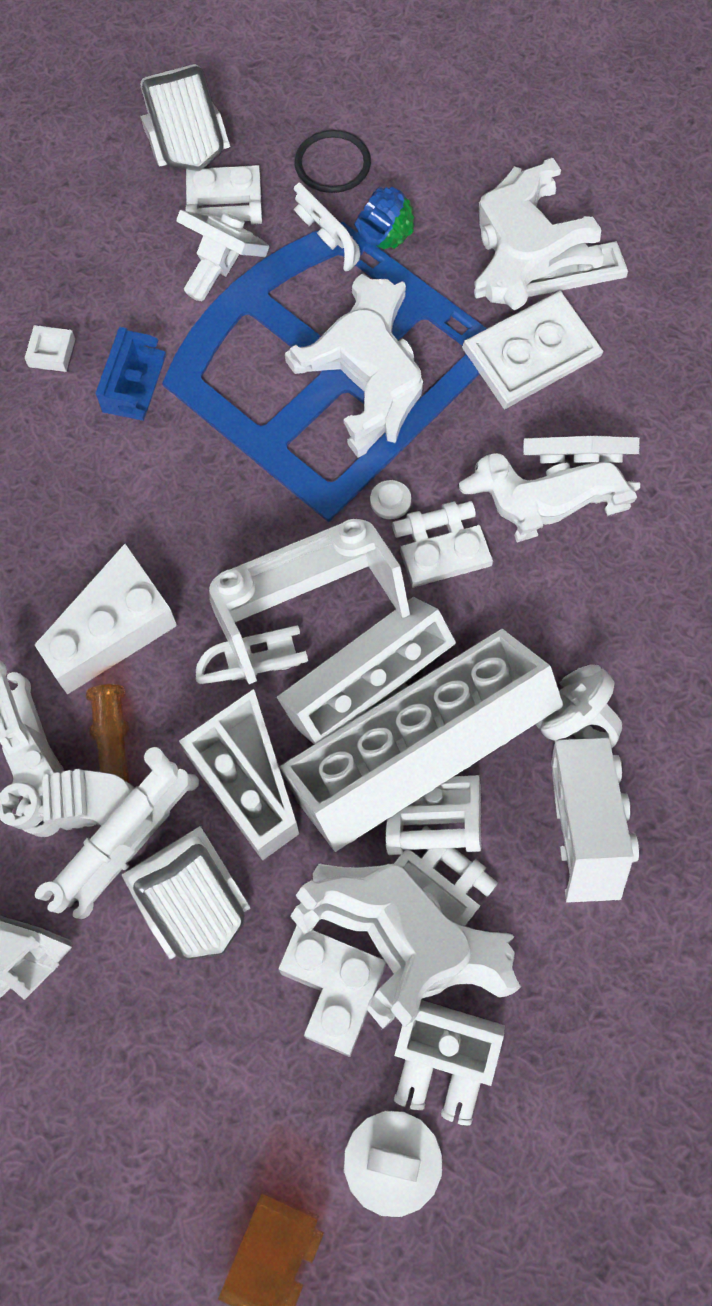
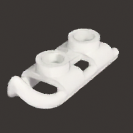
M299 182L294 186V190L297 192L295 200L298 202L294 211L308 226L315 221L321 227L317 234L332 250L337 245L344 248L343 269L344 271L351 270L360 258L358 244L350 236L346 228Z
M298 625L242 638L255 675L270 670H286L293 666H298L300 663L308 662L306 651L296 653L292 641V636L300 634ZM228 641L209 648L201 656L196 666V681L199 684L246 679ZM266 642L267 651L251 653L250 645ZM225 652L229 669L204 675L209 661L215 655Z

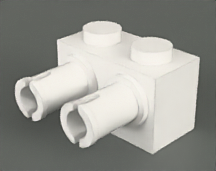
M421 1000L419 1006L420 1013L406 1027L402 1025L394 1056L405 1059L394 1101L405 1107L411 1087H414L415 1090L410 1109L423 1110L433 1068L451 1073L452 1077L441 1116L453 1122L457 1104L461 1102L462 1107L458 1124L471 1125L480 1084L483 1083L490 1086L492 1084L504 1037L505 1025Z

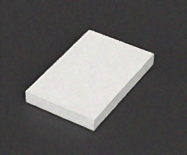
M561 291L464 341L462 346L504 410L601 357L604 352Z

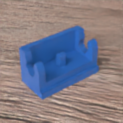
M119 327L95 393L103 413L144 421L166 358L165 351L155 348L159 341L157 338Z

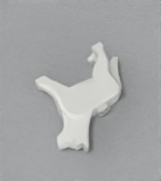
M554 158L544 160L542 165L522 172L520 168L514 166L508 176L495 189L481 197L479 202L481 237L485 248L488 250L493 248L495 254L489 265L474 282V295L476 299L486 296L492 303L507 304L513 310H516L526 303L528 298L526 286L532 280L544 277L568 265L587 264L591 265L594 269L602 266L604 254L598 245L591 247L586 245V243L600 241L601 228L593 217L584 216L582 219L552 225L537 208L538 200L541 197L554 195L556 192L555 181L552 177L560 175L561 169Z
M365 274L359 275L353 282L352 294L356 303L349 313L340 317L315 343L306 347L295 345L285 353L286 363L295 374L341 369L365 392L364 412L360 415H350L344 419V424L351 436L347 439L348 445L358 458L366 454L368 449L384 432H386L387 441L396 443L401 426L412 407L420 398L423 389L421 370L414 362V354L410 345L404 339L398 341L392 334L395 317L405 298V283L402 281L394 285L388 279H370Z
M318 864L313 872V881L311 880L302 885L296 894L301 904L296 906L290 917L304 934L310 932L321 919L328 920L347 929L367 931L378 951L394 973L378 989L366 1008L382 1029L395 1017L406 1027L420 1013L419 1006L422 998L438 994L447 987L456 984L481 986L499 998L511 995L521 987L512 969L515 952L508 944L514 938L512 934L476 930L447 919L441 912L440 904L436 897L429 892H424L403 868L395 864L361 868Z

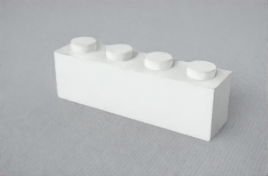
M412 597L407 601L410 616L402 619L398 611L394 610L277 696L278 701L298 731L315 745L355 720L455 645L456 642L439 609Z

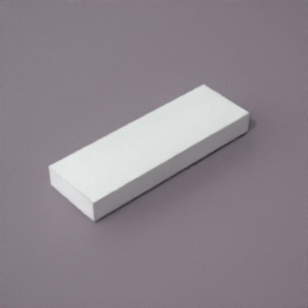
M617 241L598 245L604 254L601 267L594 269L591 265L587 264L561 267L544 277L532 280L526 286L528 297L626 278L628 270Z

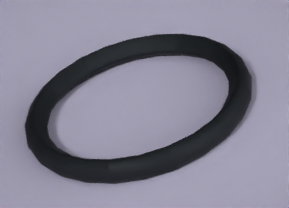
M326 130L313 134L301 143L296 151L294 163L298 177L310 188L320 192L339 193L356 187L366 178L370 171L371 157L367 146L355 135L340 130ZM342 138L358 147L363 155L364 163L361 172L352 181L338 186H327L316 183L306 175L302 167L303 154L310 145L318 140Z

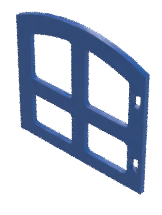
M340 222L358 244L360 256L365 251L379 262L372 269L359 259L355 266L373 279H388L394 285L403 281L406 285L405 298L397 312L392 328V334L397 340L401 339L418 321L423 319L430 321L462 346L465 340L487 329L375 245H368L364 238L350 226ZM315 231L277 250L235 280L206 309L191 328L176 352L162 384L322 518L330 522L480 373L466 354L415 403L401 426L396 443L387 441L385 432L368 449L366 454L358 458L334 482H328L291 453L287 447L341 394L349 393L364 404L365 392L341 369L321 371L320 375L273 419L262 426L253 422L202 380V376L215 352L244 315H250L290 347L295 345L306 347L315 343L321 337L269 296L270 291L308 268L338 255L345 257L344 248L337 245L332 250L319 237L318 231ZM451 317L468 328L463 335H460L446 324Z

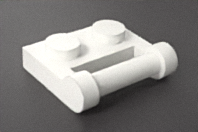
M259 165L204 168L200 171L186 169V211L208 214L221 218L223 213H227L242 221H251V225L262 224ZM249 203V205L199 208L202 205Z
M479 775L454 776L403 808L394 816L388 818L386 825V849L388 855H402L403 850L466 847V852L481 851V785ZM465 823V829L403 831V825Z

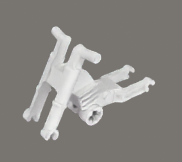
M0 660V743L13 775V783L4 788L0 793V820L7 825L22 829L38 837L51 836L60 828L72 830V828L78 829L84 826L101 825L91 838H86L82 849L52 882L41 884L35 892V898L43 901L49 900L51 895L54 894V900L48 904V910L54 913L63 912L78 900L79 906L73 911V917L84 919L92 912L93 902L122 869L126 870L129 867L128 862L168 818L173 806L187 791H193L198 787L199 779L194 774H188L185 770L178 769L177 765L170 762L157 747H152L146 751L144 760L152 769V772L136 787L118 776L108 773L81 769L64 771L48 745L30 693L31 684L29 680L17 672L9 673L6 677V665ZM8 680L16 684L18 683L15 690L10 689ZM23 796V799L19 803L18 797ZM17 807L16 814H13L12 809Z

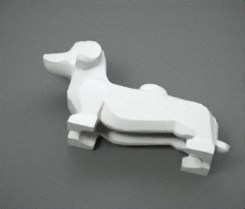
M498 453L489 454L481 458L476 464L475 473L458 483L459 490L464 494L480 492L492 494L498 513L505 519L515 523L518 527L514 535L517 542L537 537V529L542 528L543 524L559 522L589 503L607 502L608 505L605 507L607 516L629 510L631 507L630 503L635 502L637 499L634 491L640 489V482L626 481L621 471L614 464L608 462H594L575 468H570L569 463H561L549 468L546 471L547 476L525 480L519 477L508 460Z

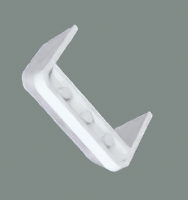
M361 519L347 520L257 559L226 570L213 579L209 587L210 603L248 684L256 682L257 679L235 622L369 566L402 619L410 616L401 567L370 522Z

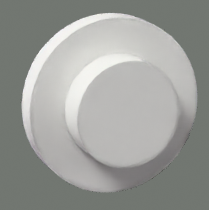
M387 480L374 487L370 496V504L378 516L384 519H397L408 512L411 506V494L403 483Z

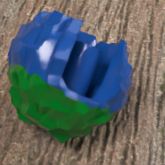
M379 186L368 200L364 211L360 212L354 226L357 228L358 234L364 238L368 245H375L382 249L390 247L395 249L401 243L403 244L404 240L414 232L413 207L402 191L394 187L382 188Z

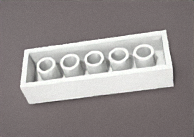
M500 629L282 764L279 768L300 807L336 852L464 769H467L492 751L506 744L531 726L542 721L563 707V703L551 666L505 630Z

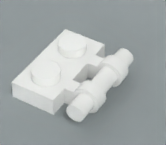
M453 501L442 504V509L421 514L420 511L408 513L406 519L392 522L396 538L412 534L414 543L403 545L400 548L412 588L492 566L493 560L480 525L464 529L461 522L462 520L475 517V508L472 501L458 505ZM447 525L450 533L428 539L426 530Z
M425 826L422 830H431V829L428 828L427 826ZM455 848L427 849L428 851L422 859L411 850H405L394 864L403 868L424 892L433 894L438 900L444 916L457 924L466 926L480 907L479 904L466 895L472 886L488 897L498 884L496 880L484 872L486 867L476 859L473 862ZM440 860L461 876L455 885L434 869Z

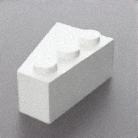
M124 544L36 642L35 647L62 688L69 694L177 625L170 607L129 548Z
M253 689L179 740L189 760L263 861L299 835V831Z
M609 738L555 740L551 766L557 819L561 821L565 846H560L562 861H568L570 873L568 886L565 889L566 902L621 900L632 862L638 861L639 845L636 834L629 833L627 821L630 819V802L627 793L620 792L618 783L622 778L619 755L612 754Z

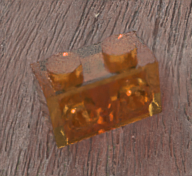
M266 1190L261 1193L218 1300L230 1306H296L304 1286L295 1281L302 1260L313 1263L324 1232L315 1228L320 1216Z

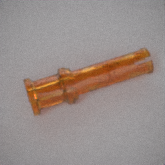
M117 684L91 687L85 692L86 699L91 702L93 724L89 727V732L93 740L97 741L100 772L116 775L129 783L124 737L128 735L130 730L129 723L124 721L122 698L126 695L125 688Z

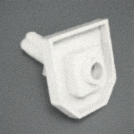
M180 210L176 222L203 235L197 251L201 261L184 287L186 294L196 301H203L219 274L227 276L239 254L266 257L269 245L261 238L244 229L243 225L245 222L235 216L223 213L222 217L218 218L208 214Z

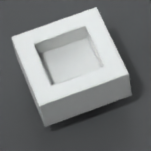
M34 325L25 355L28 367L67 372L75 343L72 330Z

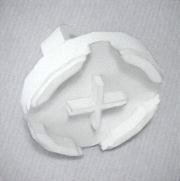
M587 665L578 668L566 675L560 682L563 686L559 691L563 707L535 725L546 738L551 740L566 738L572 734L577 739L609 738L611 748H613L622 731L620 718L607 704L613 694L615 682L608 672L603 668L601 669L599 665ZM593 724L601 726L607 732H599L597 730H594L590 725Z
M384 1111L368 1117L353 1131L345 1149L344 1173L350 1191L363 1207L381 1216L403 1217L420 1210L435 1194L442 1176V1154L435 1135L422 1120L405 1112Z

